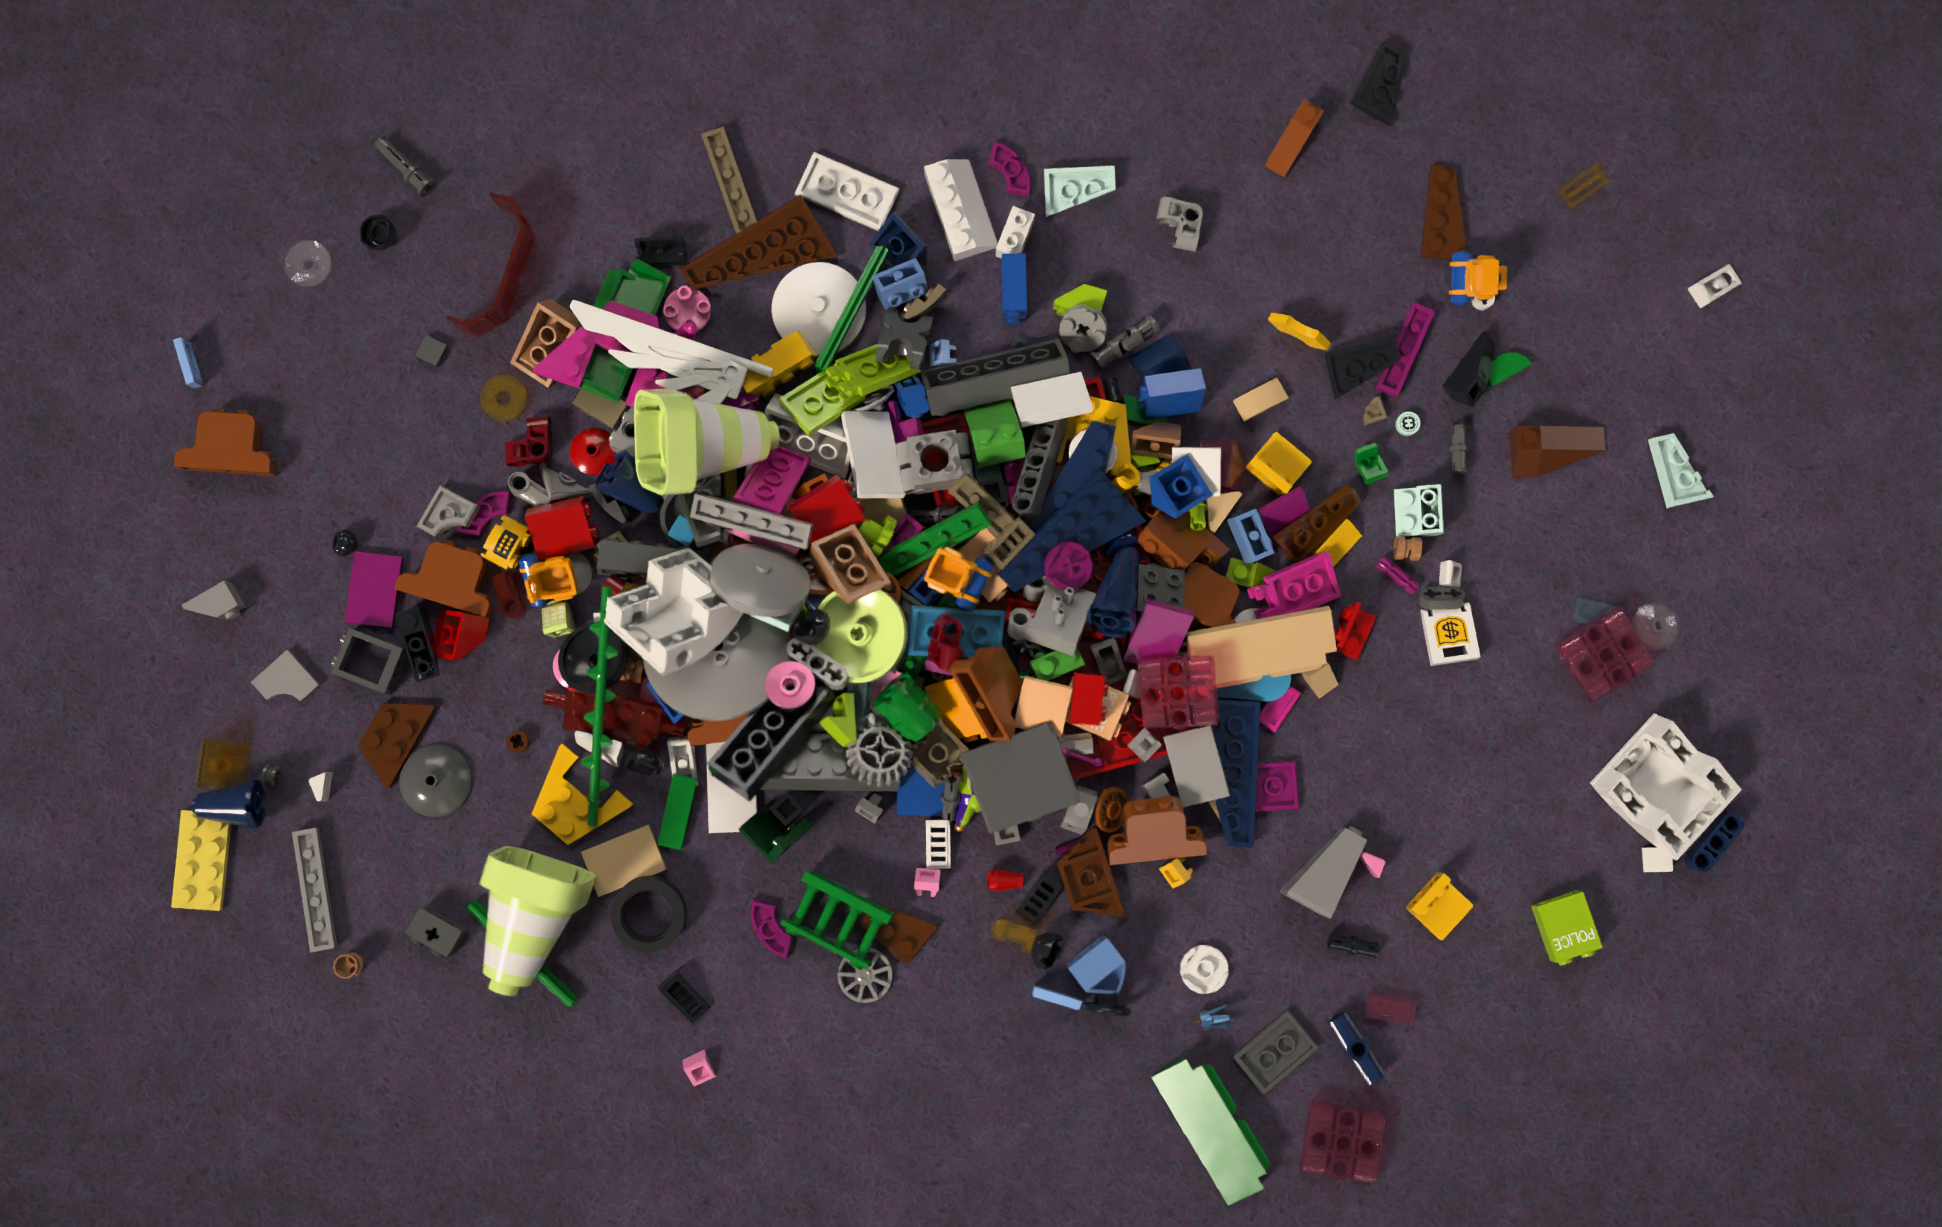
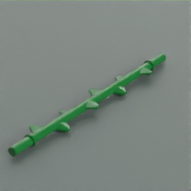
M602 586L601 610H599V613H601L600 621L590 625V630L599 635L597 665L587 670V675L596 680L595 710L584 715V720L593 725L592 755L581 760V764L591 770L589 798L587 799V802H589L588 826H597L598 803H600L599 792L610 785L608 781L600 777L602 749L612 745V739L603 734L605 703L615 699V693L606 688L608 659L618 655V650L609 645L610 627L604 623L607 598L612 597V586Z

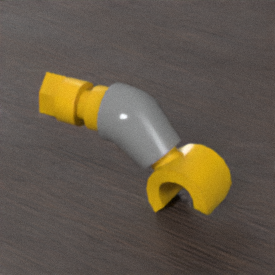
M1165 459L1156 469L1149 472H1140L1131 463L1127 462L1118 469V474L1122 476L1116 477L1111 482L1122 494L1133 488L1151 495L1149 477L1172 464V461Z

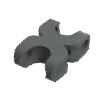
M888 308L884 317V329L880 332L875 361L887 363L891 356L903 355L910 360V368L921 370L925 360V350L929 344L933 317L922 315L919 321L907 323L898 317L899 310Z

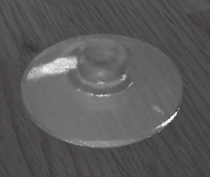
M303 240L292 245L286 252L283 262L287 277L295 284L303 287H312L323 282L329 275L332 265L328 250L322 244L312 240ZM309 262L314 263V266L311 269L306 268V265Z
M1655 602L1648 603L1636 611L1632 620V631L1634 637L1642 646L1652 650H1661L1672 645L1678 637L1680 629L1678 617L1667 605ZM1657 621H1659L1662 624V628L1660 630L1656 629L1655 623Z

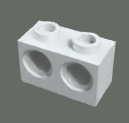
M1015 206L1012 207L996 247V257L1002 258V254L1022 253L1033 226L1035 214Z

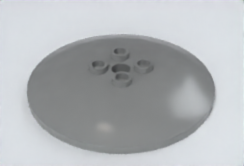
M743 613L735 627L721 642L723 644L721 650H712L696 662L665 675L658 672L645 659L644 666L654 691L674 710L700 720H729L746 715L758 709L769 700L765 690L767 674L776 665L791 661L787 653V645L791 641L789 631L787 632Z

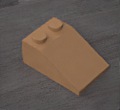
M552 299L537 302L510 363L547 388H550L555 380L533 373V368L577 331L582 324L574 313Z
M855 524L811 543L809 558L820 576L847 604L891 584V581Z

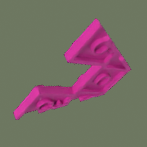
M612 300L602 308L611 313L659 329L658 318L655 315ZM582 325L533 368V373L580 389L595 346L605 350L632 351L615 337L587 331ZM638 368L626 400V405L634 407L635 397L639 390L666 389L655 383L656 380L667 379L666 371L662 369Z

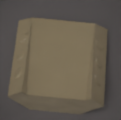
M939 720L928 734L911 744L910 751L913 752V756L910 759L912 761L911 766L928 784L937 788L942 782H945V776L951 774L963 763L960 754L969 749Z

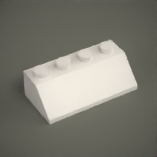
M946 159L924 166L925 177L954 261L996 248L998 243L970 161Z
M775 393L765 409V416L768 421H775L778 426L779 446L810 457V466L846 478L851 462L842 418L838 417L814 434L808 436L779 404V398L782 395Z

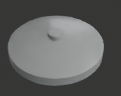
M741 544L722 551L715 558L710 575L714 591L725 603L741 612L762 617L782 616L796 611L805 603L810 589V577L801 562L785 551L762 544Z

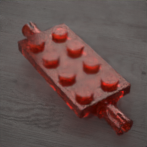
M569 685L567 695L550 690L545 691L543 705L562 708L564 711L562 729L573 732L578 730L593 734V725L584 720V715L595 710L596 693H582ZM615 693V699L605 703L603 734L623 744L636 747H650L656 751L660 734L667 733L684 738L687 723L677 722L674 724L672 720L666 719L667 716L663 714L664 709L659 703Z

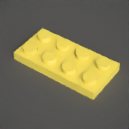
M181 810L171 908L223 910L231 824L201 819L190 810Z

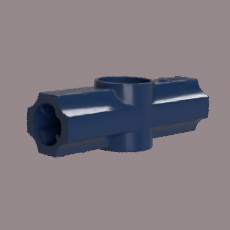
M1343 1011L1332 1017L1327 1023L1367 1086L1381 1081L1386 1074L1371 1052L1369 1044L1362 1038L1347 1012ZM1360 1042L1362 1045L1361 1052L1359 1054H1352V1046Z

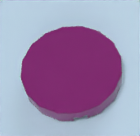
M1061 542L1048 552L1044 563L1045 574L1049 582L1062 590H1065L1067 587H1071L1074 590L1081 588L1090 579L1093 570V563H1091L1088 550L1075 542Z

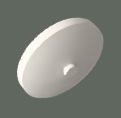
M823 262L805 264L788 273L779 283L772 301V317L781 338L783 339L797 330L803 333L816 355L819 356L858 283L856 279L841 267ZM865 300L838 352L850 346L859 336L866 319Z

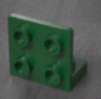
M767 803L741 825L739 831L773 864L813 824L805 818L799 824L795 821L793 824L785 826L769 809L772 805Z

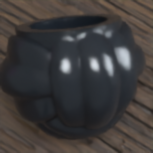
M349 530L336 532L332 543V550L339 556H348L353 553L358 546L354 533Z

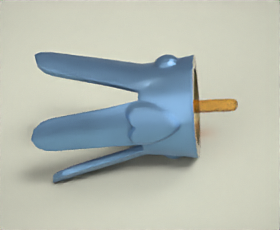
M1227 1004L1210 1011H1199L1200 1020L1193 1023L1201 1022L1203 1031H1208L1211 1028L1231 1029V1027H1228L1229 1023L1224 1022L1230 1019L1229 1015H1217L1226 1008Z

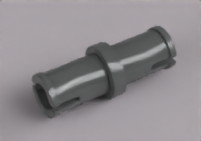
M1456 424L1450 426L1452 446L1449 447V452L1452 453V473L1464 474L1468 472L1466 453L1469 451V446L1466 445V425Z
M952 774L945 776L944 792L941 794V801L943 802L941 815L946 821L948 813H950V821L956 819L957 805L961 799L959 795L960 777L955 774L954 782H951Z

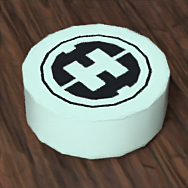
M1404 412L1396 420V429L1404 436L1413 435L1420 428V419L1413 412Z

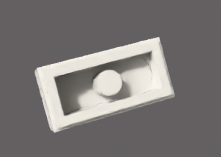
M1728 264L1697 282L1688 290L1698 306L1702 308L1742 284L1731 265ZM1723 273L1731 276L1732 282L1730 285L1723 277Z
M575 731L576 743L592 753L593 734ZM612 740V745L602 749L601 759L615 767H619L624 752L622 742Z
M688 736L669 738L667 744L672 777L674 773L679 775L692 774L693 778H697V786L698 777L694 746H690Z

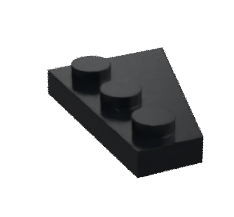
M1383 41L1375 53L1350 104L1378 121L1391 126L1393 124V108L1397 99L1396 89L1397 83L1400 80L1404 52Z
M1395 336L1324 353L1334 400L1401 360Z

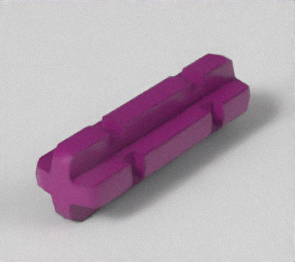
M1383 557L1377 563L1378 569L1386 572V575L1400 587L1404 586V590L1409 594L1415 593L1419 588L1418 582L1410 579V576L1396 564L1392 565V561L1387 557Z

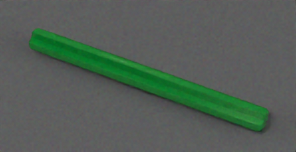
M880 245L875 248L815 363V367L819 370L826 371V368L830 367L874 283L872 276L879 273L889 254V250L884 246Z
M478 900L472 901L468 905L467 911L487 928L488 909ZM543 964L536 977L567 1007L574 1005L579 997Z

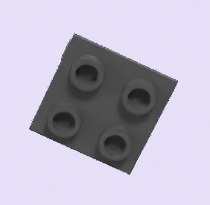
M1138 564L1137 611L1141 614L1147 599L1184 609L1185 571Z

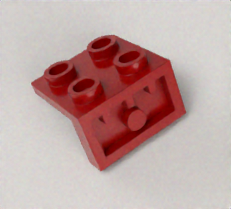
M1358 601L1348 605L1347 608L1343 607L1338 617V620L1341 621L1338 629H1334L1336 652L1354 660H1358L1376 616L1360 610L1362 603Z

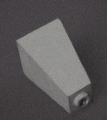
M1352 826L1349 829L1341 828L1281 888L1280 893L1321 916L1331 919L1367 842L1365 838L1361 837L1363 832Z

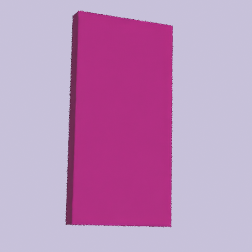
M778 446L776 450H770L765 460L753 464L736 492L733 502L782 515L809 467L811 458L782 446Z

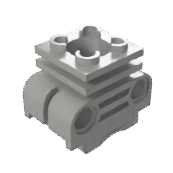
M955 430L907 437V441L896 444L899 467L905 468L900 470L903 491L906 492V495L946 490L965 472L975 480L972 460L961 459L971 457L967 433H956ZM936 452L945 455L949 463L942 471L931 472L922 466L923 459L928 454Z

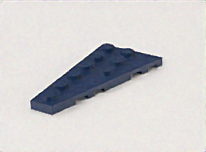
M1092 420L1046 495L1039 517L1029 523L1028 527L1034 533L1097 469L1105 474L1116 426Z
M1097 469L1035 533L1036 535L1003 570L1000 569L996 574L1015 592L1046 575L1044 566L1046 556L1057 544L1061 542H1075L1081 544L1090 552L1146 522V520L1106 475Z
M1189 698L1196 728L1212 725L1229 787L1230 796L1215 800L1226 844L1230 847L1253 848L1260 702Z

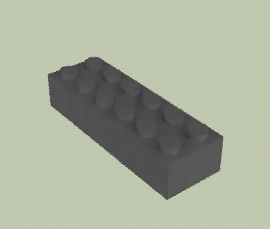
M1059 339L921 371L926 398L932 416H944L956 410L965 411L973 406L982 404L991 405L1003 399L1013 400L1011 387L1070 374L1068 358Z
M806 734L760 790L898 791L900 781L896 782L892 779V783L889 786L885 781H882V785L879 788L877 782L872 781V784L868 786V779L865 778L859 781L860 773L853 775L851 772L853 767H848L847 761L849 758L846 757L848 747H842L830 734ZM875 740L867 742L861 748L873 745ZM878 747L877 753H878V756H879V761H881V757H882V756H881V753H879V747ZM897 761L886 763L883 769L893 766ZM865 762L866 764L874 768V766L871 763Z

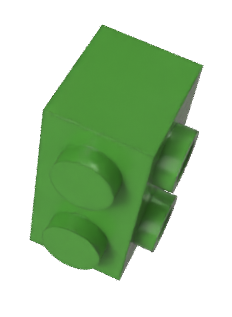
M1078 648L1074 656L1057 650L1047 654L1045 650L1033 655L1034 660L1029 663L1035 678L1045 681L1054 680L1085 665Z

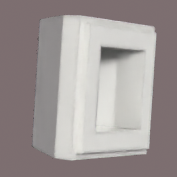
M1451 560L1441 562L1439 586H1457L1460 588L1462 564Z

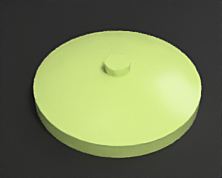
M880 589L850 604H847L833 591L817 608L828 614L831 626L826 638L818 645L813 646L846 669L849 676L848 682L866 683L875 681L889 673L901 659L907 642V624L900 606L885 591ZM817 658V660L823 667L825 661L821 658ZM839 673L838 675H835V676H837L840 680H842V677H841V675H840L841 673Z

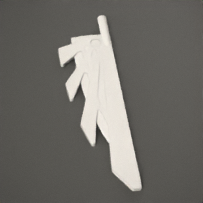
M572 300L570 304V309L587 331L615 337L632 351L608 350L612 356L628 368L662 369L679 377L655 381L657 385L666 389L680 391L698 385L711 390L696 400L721 404L726 397L737 399L748 370L768 377L773 375L774 368L577 300Z

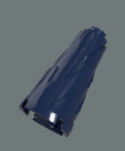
M1123 547L1119 553H1116L1112 565L1108 569L1092 604L1088 608L1086 615L1087 623L1091 628L1093 624L1098 627L1097 633L1119 638L1125 637L1127 631L1130 630L1131 634L1134 630L1137 617L1138 564H1141L1140 554L1134 547Z

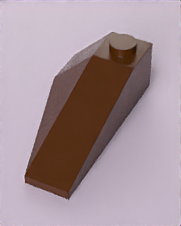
M1518 426L1509 431L1512 478L1537 477L1606 450L1604 427Z

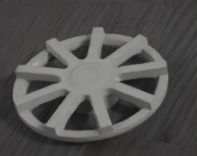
M870 948L868 951L876 954L872 959V966L869 968H863L862 970L855 968V972H842L846 961L850 962L846 958H843L839 965L838 982L840 988L847 997L859 1003H869L878 1000L888 991L892 982V968L888 959L881 952ZM880 957L886 966L874 970L873 966ZM888 970L887 982L876 978V974ZM842 976L854 977L855 980L845 987ZM873 982L885 986L879 994L876 993L872 985ZM856 984H860L858 997L849 992ZM865 986L869 987L873 997L862 998Z

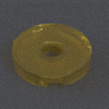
M505 374L489 379L482 387L480 393V403L484 412L495 421L510 422L519 418L526 410L529 401L527 390L523 383L514 376ZM507 392L510 394V401L504 405L499 404V395Z

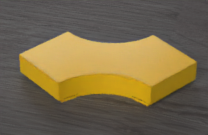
M1271 312L1268 318L1278 330L1298 338L1310 347L1327 351L1331 344L1319 330L1307 327L1289 315Z

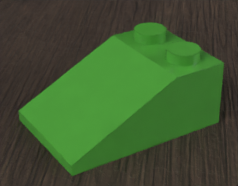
M1010 400L998 401L991 405L976 406L964 411L979 468L1026 457L1023 435Z

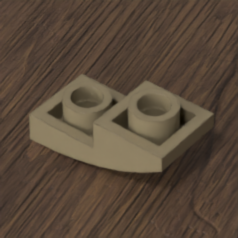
M938 284L935 289L930 288L924 297L926 302L919 298H916L913 303L910 301L903 310V314H905L903 316L904 322L912 323L920 319L922 315L928 314L945 297L946 288Z

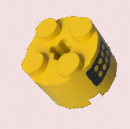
M503 515L500 519L504 522L501 526L498 524L494 526L483 547L487 552L481 553V556L509 570L510 568L518 567V559L522 557L520 552L525 546L529 547L532 538L527 526L507 515Z

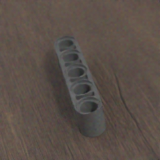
M1066 418L1036 425L1012 501L1013 509L1026 522L1036 520L1041 513L1068 422Z

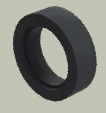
M641 876L631 880L620 890L611 908V924L616 936L626 946L640 952H654L669 946L679 936L686 919V903L682 893L672 882L659 876ZM642 891H654L663 895L672 908L673 917L670 926L664 932L655 936H644L636 933L627 923L625 916L626 904L632 896Z

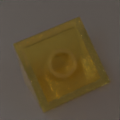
M202 738L195 787L219 789L245 782L251 743Z

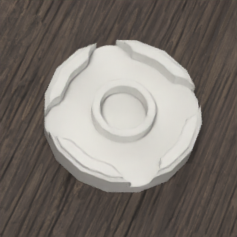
M1198 945L1191 948L1184 954L1180 963V974L1183 982L1189 989L1199 994L1218 991L1225 984L1228 977L1229 969L1226 957L1220 950L1210 945Z

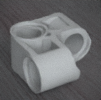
M1162 197L1159 203L1156 223L1160 225L1166 223L1169 224V227H1177L1175 234L1177 240L1176 243H1173V248L1196 252L1203 217L1202 208L1195 203L1184 202L1171 197ZM1194 213L1198 219L1190 221L1185 215Z

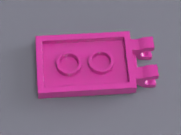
M1327 551L1320 552L1263 577L1264 585L1247 589L1251 599L1256 597V600L1259 601L1266 598L1268 607L1254 611L1256 619L1313 609L1341 597L1330 554Z

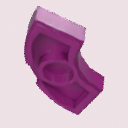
M994 141L989 166L998 169L1003 174L1007 183V193L1029 197L1031 187L1030 176L1023 161L1011 148Z
M497 491L482 496L475 502V504L480 506V509L470 527L458 526L457 533L482 536L484 528L491 520L499 516L509 515L511 491Z
M752 899L751 921L758 938L769 951L787 959L793 935L785 931L778 923L776 905Z

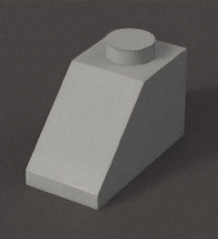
M222 581L182 604V607L185 610L232 620L241 614L240 610L244 609L245 605L231 582Z

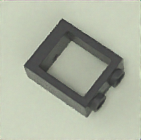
M349 628L348 632H345L341 638L340 644L342 646L339 654H336L332 660L331 673L381 693L391 695L407 656L406 649ZM356 638L391 650L378 684L344 671Z

